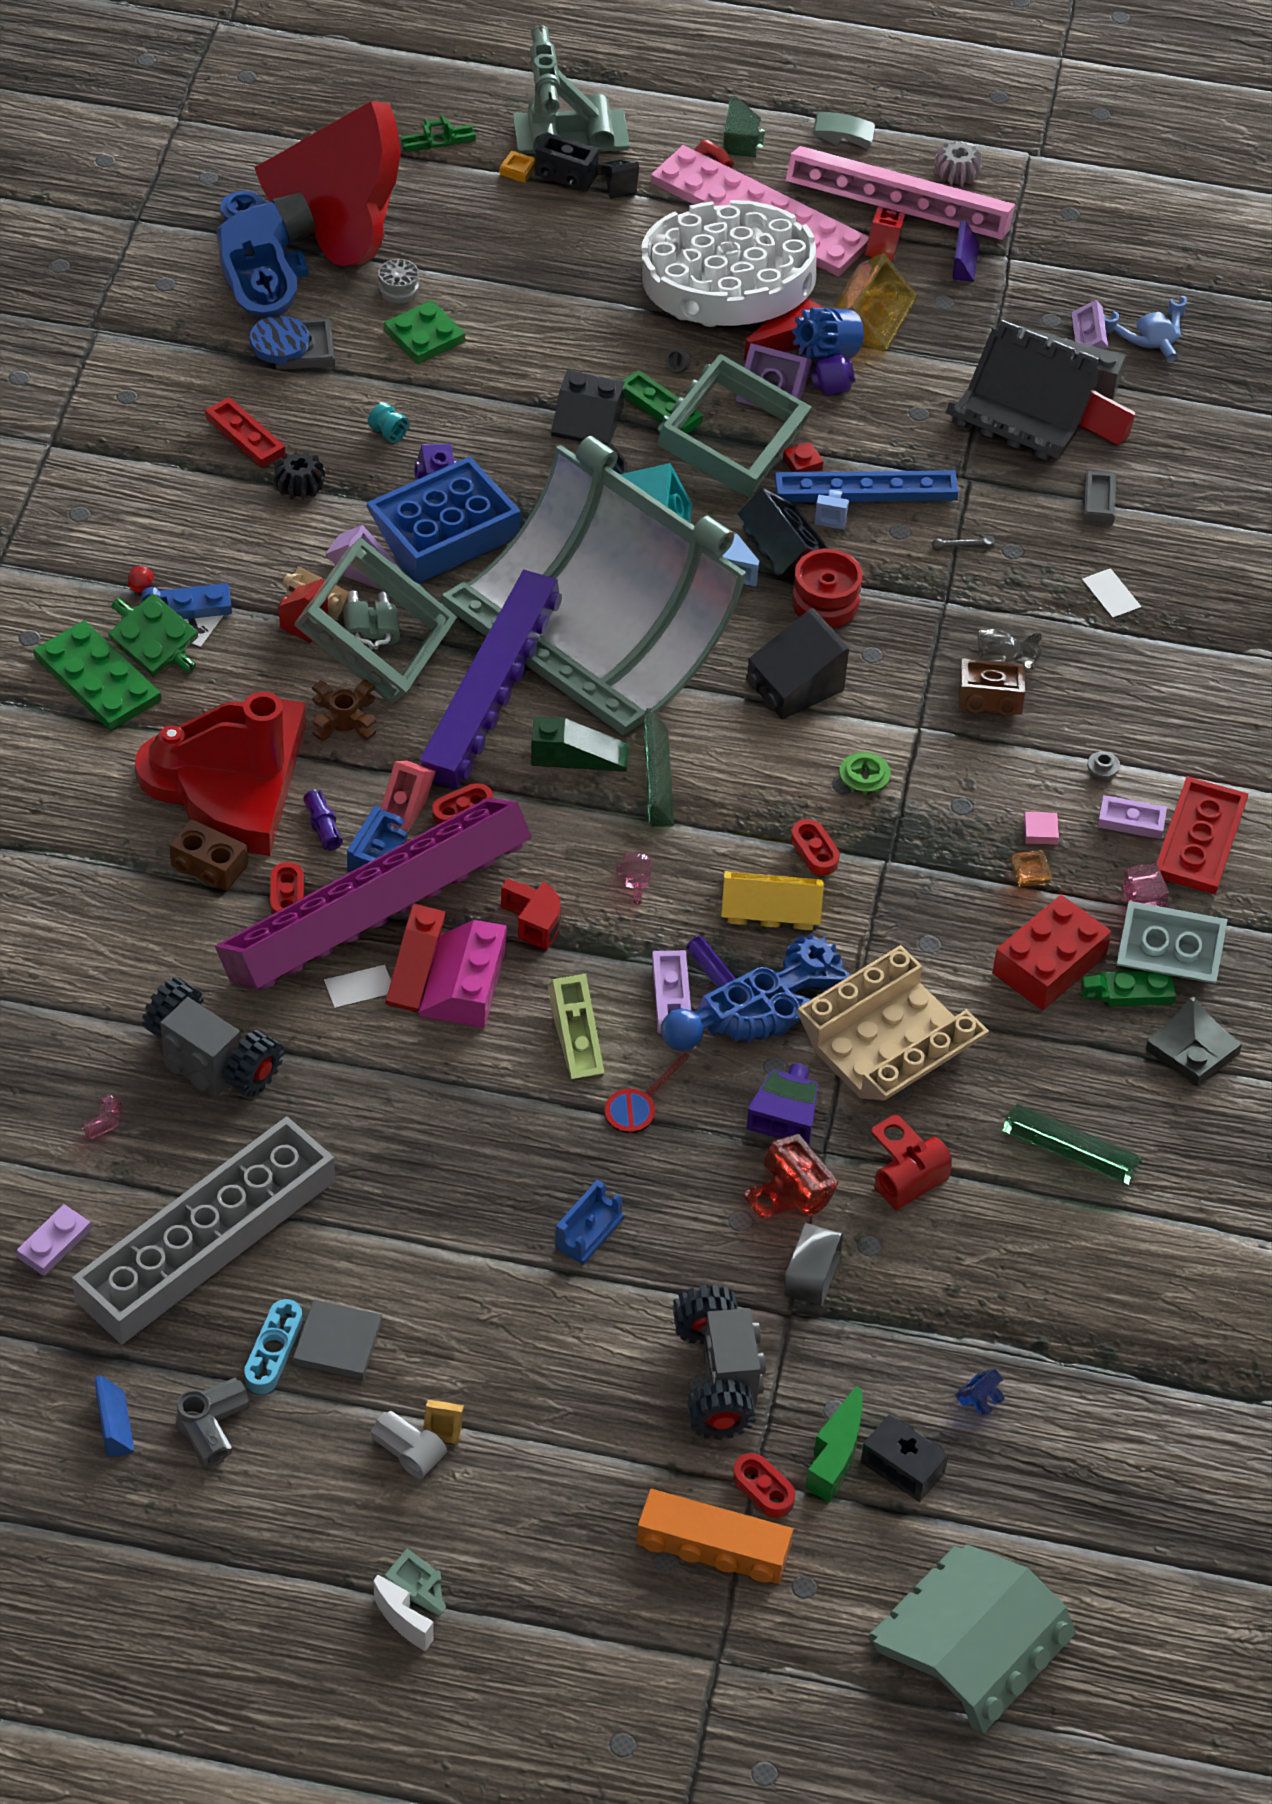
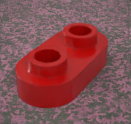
M474 783L438 798L432 807L433 821L439 825L474 806L475 803H479L487 798L493 799L492 790L484 784Z
M803 819L796 822L792 828L791 842L809 870L818 875H829L835 872L839 866L840 853L823 826L812 819Z
M283 862L272 869L270 877L271 914L304 898V873L299 865L292 862Z
M748 1453L736 1460L733 1469L735 1485L765 1514L772 1517H782L793 1509L795 1502V1489L793 1485L764 1457L755 1453ZM753 1474L757 1478L748 1479L746 1475ZM774 1498H777V1499L781 1500L782 1502H781V1503H774V1502H771L770 1500H771V1499H774Z

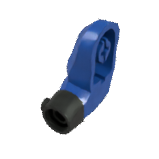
M301 192L271 199V202L250 207L233 215L217 228L220 263L224 277L239 305L251 316L264 319L266 317L280 316L287 312L295 300L297 277L284 258L283 249L286 245H292L316 231L313 216Z

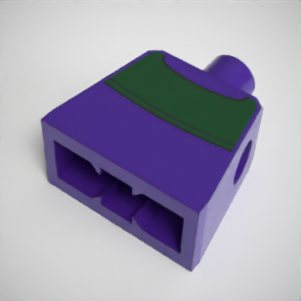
M792 1064L788 1073L776 1070L771 1071L749 1106L746 1129L809 1147L818 1084L807 1079L809 1076L808 1068L801 1064Z

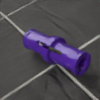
M317 789L310 790L304 795L303 801L310 813L311 827L317 831L324 850H336L343 843L335 824L336 816L328 808L323 792L321 790L317 791Z

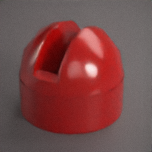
M144 566L132 567L128 576L129 587L136 593H142L144 589L152 586L154 573Z

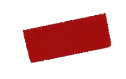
M1094 391L1080 426L1119 445L1129 437L1136 413Z

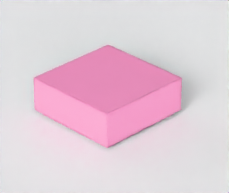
M1025 812V844L1058 845L1057 813Z

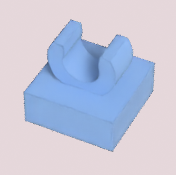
M830 490L828 496H818L814 524L844 530L849 500L841 499V491Z

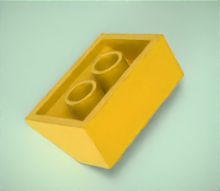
M724 871L721 917L728 918L727 923L746 925L747 919L761 920L760 925L765 927H780V922L794 923V929L813 930V925H821L823 880Z

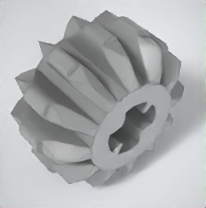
M955 140L952 145L944 143L943 148L938 149L935 156V174L940 176L942 182L949 181L950 186L954 183L959 184L961 187L964 183L973 184L974 179L979 178L981 173V153L976 150V146H967L966 141L963 144Z

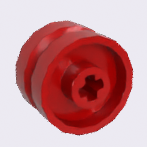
M835 549L814 550L802 556L796 564L792 606L796 615L801 617L813 608L831 628L843 626L853 620L859 610L863 571L859 562L851 555Z

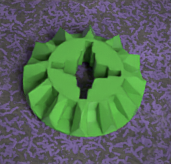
M859 752L849 755L842 761L839 776H841L842 785L849 786L852 793L858 790L862 791L865 796L870 791L878 794L881 788H887L891 770L888 763L880 756L868 752ZM863 768H866L868 779L862 778L861 772H863Z

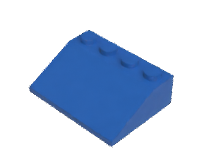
M470 456L367 502V509L399 565L417 584L512 541L520 531L521 511Z

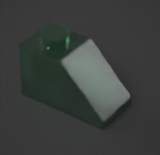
M736 96L730 97L723 148L729 155L756 158L758 146L763 147L765 130L760 129L761 117Z

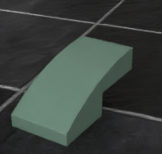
M821 112L815 117L813 135L835 145H838L843 138L868 149L873 140L875 124L846 114Z

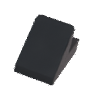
M619 159L598 163V175L606 177L609 198L634 195L637 192L638 161Z

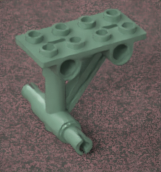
M539 25L535 26L531 30L533 45L530 49L535 96L529 102L528 113L513 114L517 152L528 155L535 154V149L547 132L598 148L599 152L629 150L624 110H610L609 101L602 94H594L587 98L558 70L555 47L549 40V29L542 25V33H540ZM557 94L575 111L556 112L560 107Z

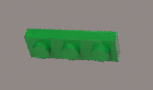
M640 370L622 380L625 381L624 397L661 423L665 415L669 417L672 415V409L679 399L675 394ZM695 410L680 430L686 434L703 423V414Z

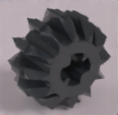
M296 450L292 455L284 453L282 459L276 460L275 473L273 474L274 483L280 490L281 495L288 494L291 500L298 496L304 501L306 495L315 497L316 492L323 489L325 467L320 462L318 455L310 456L308 450L303 454L298 453Z

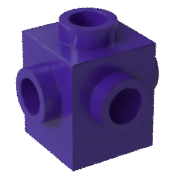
M421 444L418 459L414 466L415 479L418 480L458 462L454 461L451 444Z

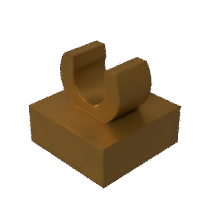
M428 1400L425 1408L423 1430L435 1433L443 1442L459 1444L464 1405Z

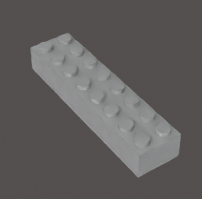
M286 1116L74 1275L72 1282L75 1302L123 1345L334 1183V1157Z

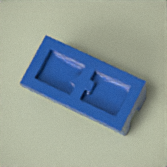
M375 805L347 850V872L350 873L404 844L408 838V832L391 824L402 826L404 819L396 814L381 810V807Z
M598 1179L556 1225L555 1248L583 1265L625 1217V1214L622 1213V1198L620 1195L616 1194L610 1200L605 1194L607 1191L605 1183Z

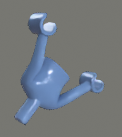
M1181 296L1179 304L1170 299L1168 313L1171 316V321L1166 319L1161 312H1154L1141 317L1136 327L1142 336H1138L1118 324L1119 315L1117 312H1112L1111 320L1107 319L1104 315L1106 333L1115 332L1129 342L1141 347L1160 348L1167 361L1172 362L1178 355L1171 344L1176 342L1181 336L1180 317L1185 314L1187 298Z

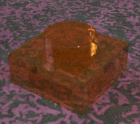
M1044 850L1012 854L1010 862L1018 887L1050 883L1051 871Z

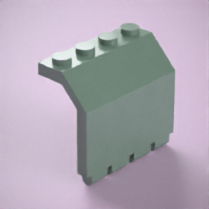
M966 1544L962 1549L956 1546L952 1547L937 1563L938 1569L932 1568L913 1588L915 1593L909 1592L890 1612L892 1618L885 1617L869 1634V1638L874 1643L878 1653L938 1678L962 1702L972 1729L984 1734L1011 1703L1023 1693L1034 1678L1046 1668L1058 1652L1069 1643L1076 1632L1067 1607L1028 1568Z

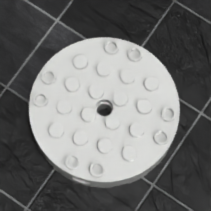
M730 200V205L714 206L713 201L689 206L688 212L680 215L673 212L663 217L646 233L642 243L643 286L649 298L657 306L676 316L679 320L702 323L706 327L745 325L766 321L796 308L812 292L816 282L815 237L806 224L801 225L796 222L795 215L771 205L739 200Z

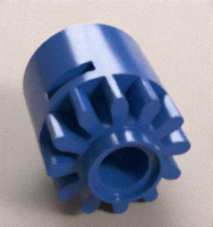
M811 307L810 310H802L803 317L795 318L797 326L792 329V333L796 337L793 345L801 346L798 353L806 355L808 359H820L842 354L848 360L853 358L862 346L864 338L863 324L860 317L850 309Z

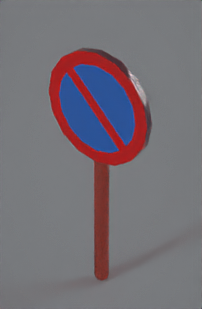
M682 1054L645 1092L627 1088L612 1094L606 1101L604 1110L606 1120L612 1128L622 1133H636L649 1127L655 1118L656 1110L650 1096L689 1058V1054Z

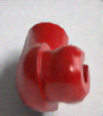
M709 140L700 141L701 144L695 147V151L707 157L711 155L715 161L731 169L733 168V160L726 150Z

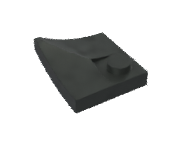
M1191 997L1161 1030L1147 1040L1146 1050L1198 1086L1240 1054L1242 1043L1225 1031L1205 1011L1196 998Z

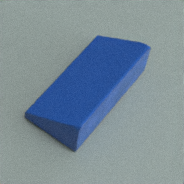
M96 1376V1379H94L105 1453L108 1457L131 1454L134 1452L125 1393L121 1388L103 1376Z

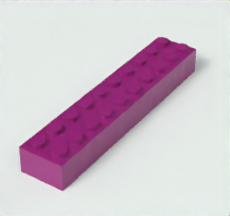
M487 798L215 945L229 981L258 990L269 988L277 982L276 978L285 973L293 974L302 970L305 967L304 963L312 958H323L332 953V947L358 939L360 932L363 930L384 925L388 921L387 917L392 914L407 912L412 909L414 902L423 897L431 898L440 894L443 886L449 883L454 884L464 881L469 877V872L474 869H482L493 865L496 862L495 858L503 853L510 854L520 850L523 847L522 843L532 838L518 802Z

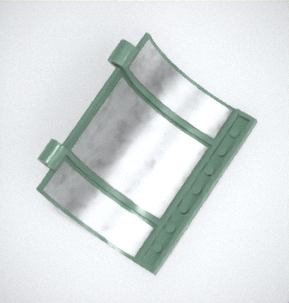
M589 436L580 443L576 455L562 445L556 447L554 461L546 485L532 513L516 537L498 558L477 577L468 583L462 582L442 594L441 603L480 633L487 636L523 569L558 579L559 593L562 594L561 605L556 612H552L546 633L539 636L535 654L531 659H527L525 665L624 736L666 706L700 669L717 644L733 614L744 584L746 572L723 557V554L729 550L734 541V533L710 516H704L695 526L612 470L617 462V453L593 436Z

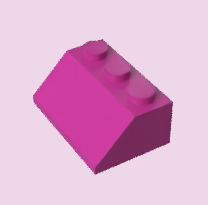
M472 920L441 934L420 1006V1017L485 1028L506 952L507 925Z

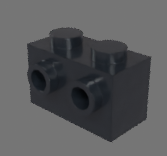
M547 132L535 149V175L587 192L598 175L599 149Z

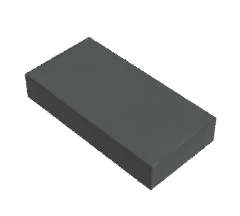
M1086 471L1083 521L1114 524L1115 473Z

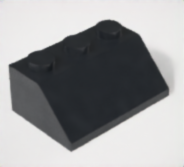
M762 487L737 513L744 522L742 526L744 531L758 541L757 548L759 551L772 560L774 563L772 565L773 570L784 579L787 577L795 579L796 564L802 556L814 550L829 549L796 504Z

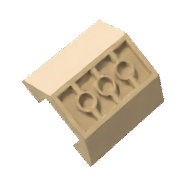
M901 945L800 1006L797 1011L816 1054L862 1099L887 1100L989 1034V1030L967 1009L954 1016L920 983L922 965Z

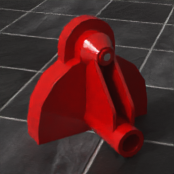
M370 101L254 168L260 186L269 202H271V199L298 192L302 193L315 222V235L325 257L334 264L356 267L368 263L376 256L385 234L383 224L391 192L397 180L401 150L396 121L390 104Z
M257 692L251 694L243 702L223 703L180 726L164 727L156 736L142 744L135 758L136 780L141 790L151 798L166 803L183 805L190 820L193 819L246 844L247 853L270 856L306 729V702L280 699L275 694L269 692Z

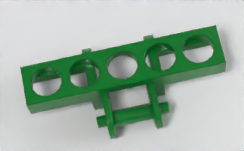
M444 115L440 116V120L428 121L427 118H424L423 123H421L423 133L401 136V143L405 153L476 141V134L473 132L472 125L453 128L451 122L445 119ZM441 126L443 133L431 135V127ZM437 138H440V139H443L444 141H442V142H435L434 140L437 139Z

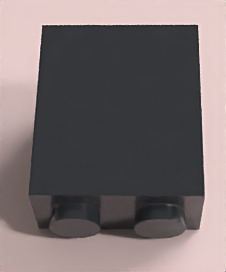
M812 608L748 659L747 683L752 690H756L762 696L767 707L772 711L774 710L783 720L844 691L849 647Z

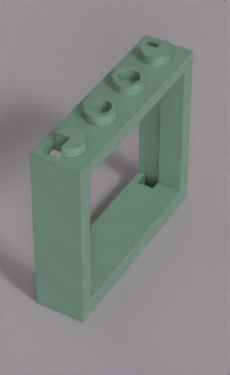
M719 354L711 365L706 364L700 374V380L694 379L686 392L687 396L684 399L680 397L676 401L672 409V415L670 417L664 416L661 425L657 428V431L660 432L657 445L745 497L750 498L781 458L783 450L791 445L803 429L812 407ZM716 383L785 422L749 470L680 430Z
M360 537L345 551L294 623V626L362 681L366 679L375 685L374 691L393 705L408 691L457 616L426 592L421 585L415 583L403 573L398 566L391 563ZM350 564L431 630L402 674L398 673L320 609V606Z

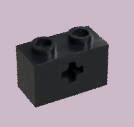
M889 1414L863 1443L861 1463L920 1503L945 1474L949 1454L935 1441H928L915 1432L907 1422L899 1421Z

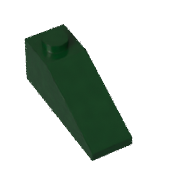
M533 717L531 766L627 772L628 743L566 718Z

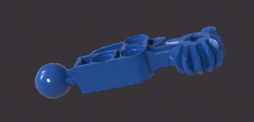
M813 933L808 935L807 938L800 935L795 939L794 943L788 946L785 952L783 971L775 973L773 970L765 967L754 969L704 995L697 1011L693 1012L683 1008L672 1010L664 1017L661 1023V1036L664 1043L671 1049L682 1052L692 1050L701 1041L703 1030L708 1029L713 1036L727 1034L731 1037V1041L734 1042L742 1039L746 1043L752 1042L754 1038L763 1040L768 1036H782L789 1032L790 1028L802 1023L797 1013L798 1008L810 1001L806 997L792 993L804 987L830 989L852 974L842 969L841 955L835 953L836 944L827 945L826 936L818 940Z

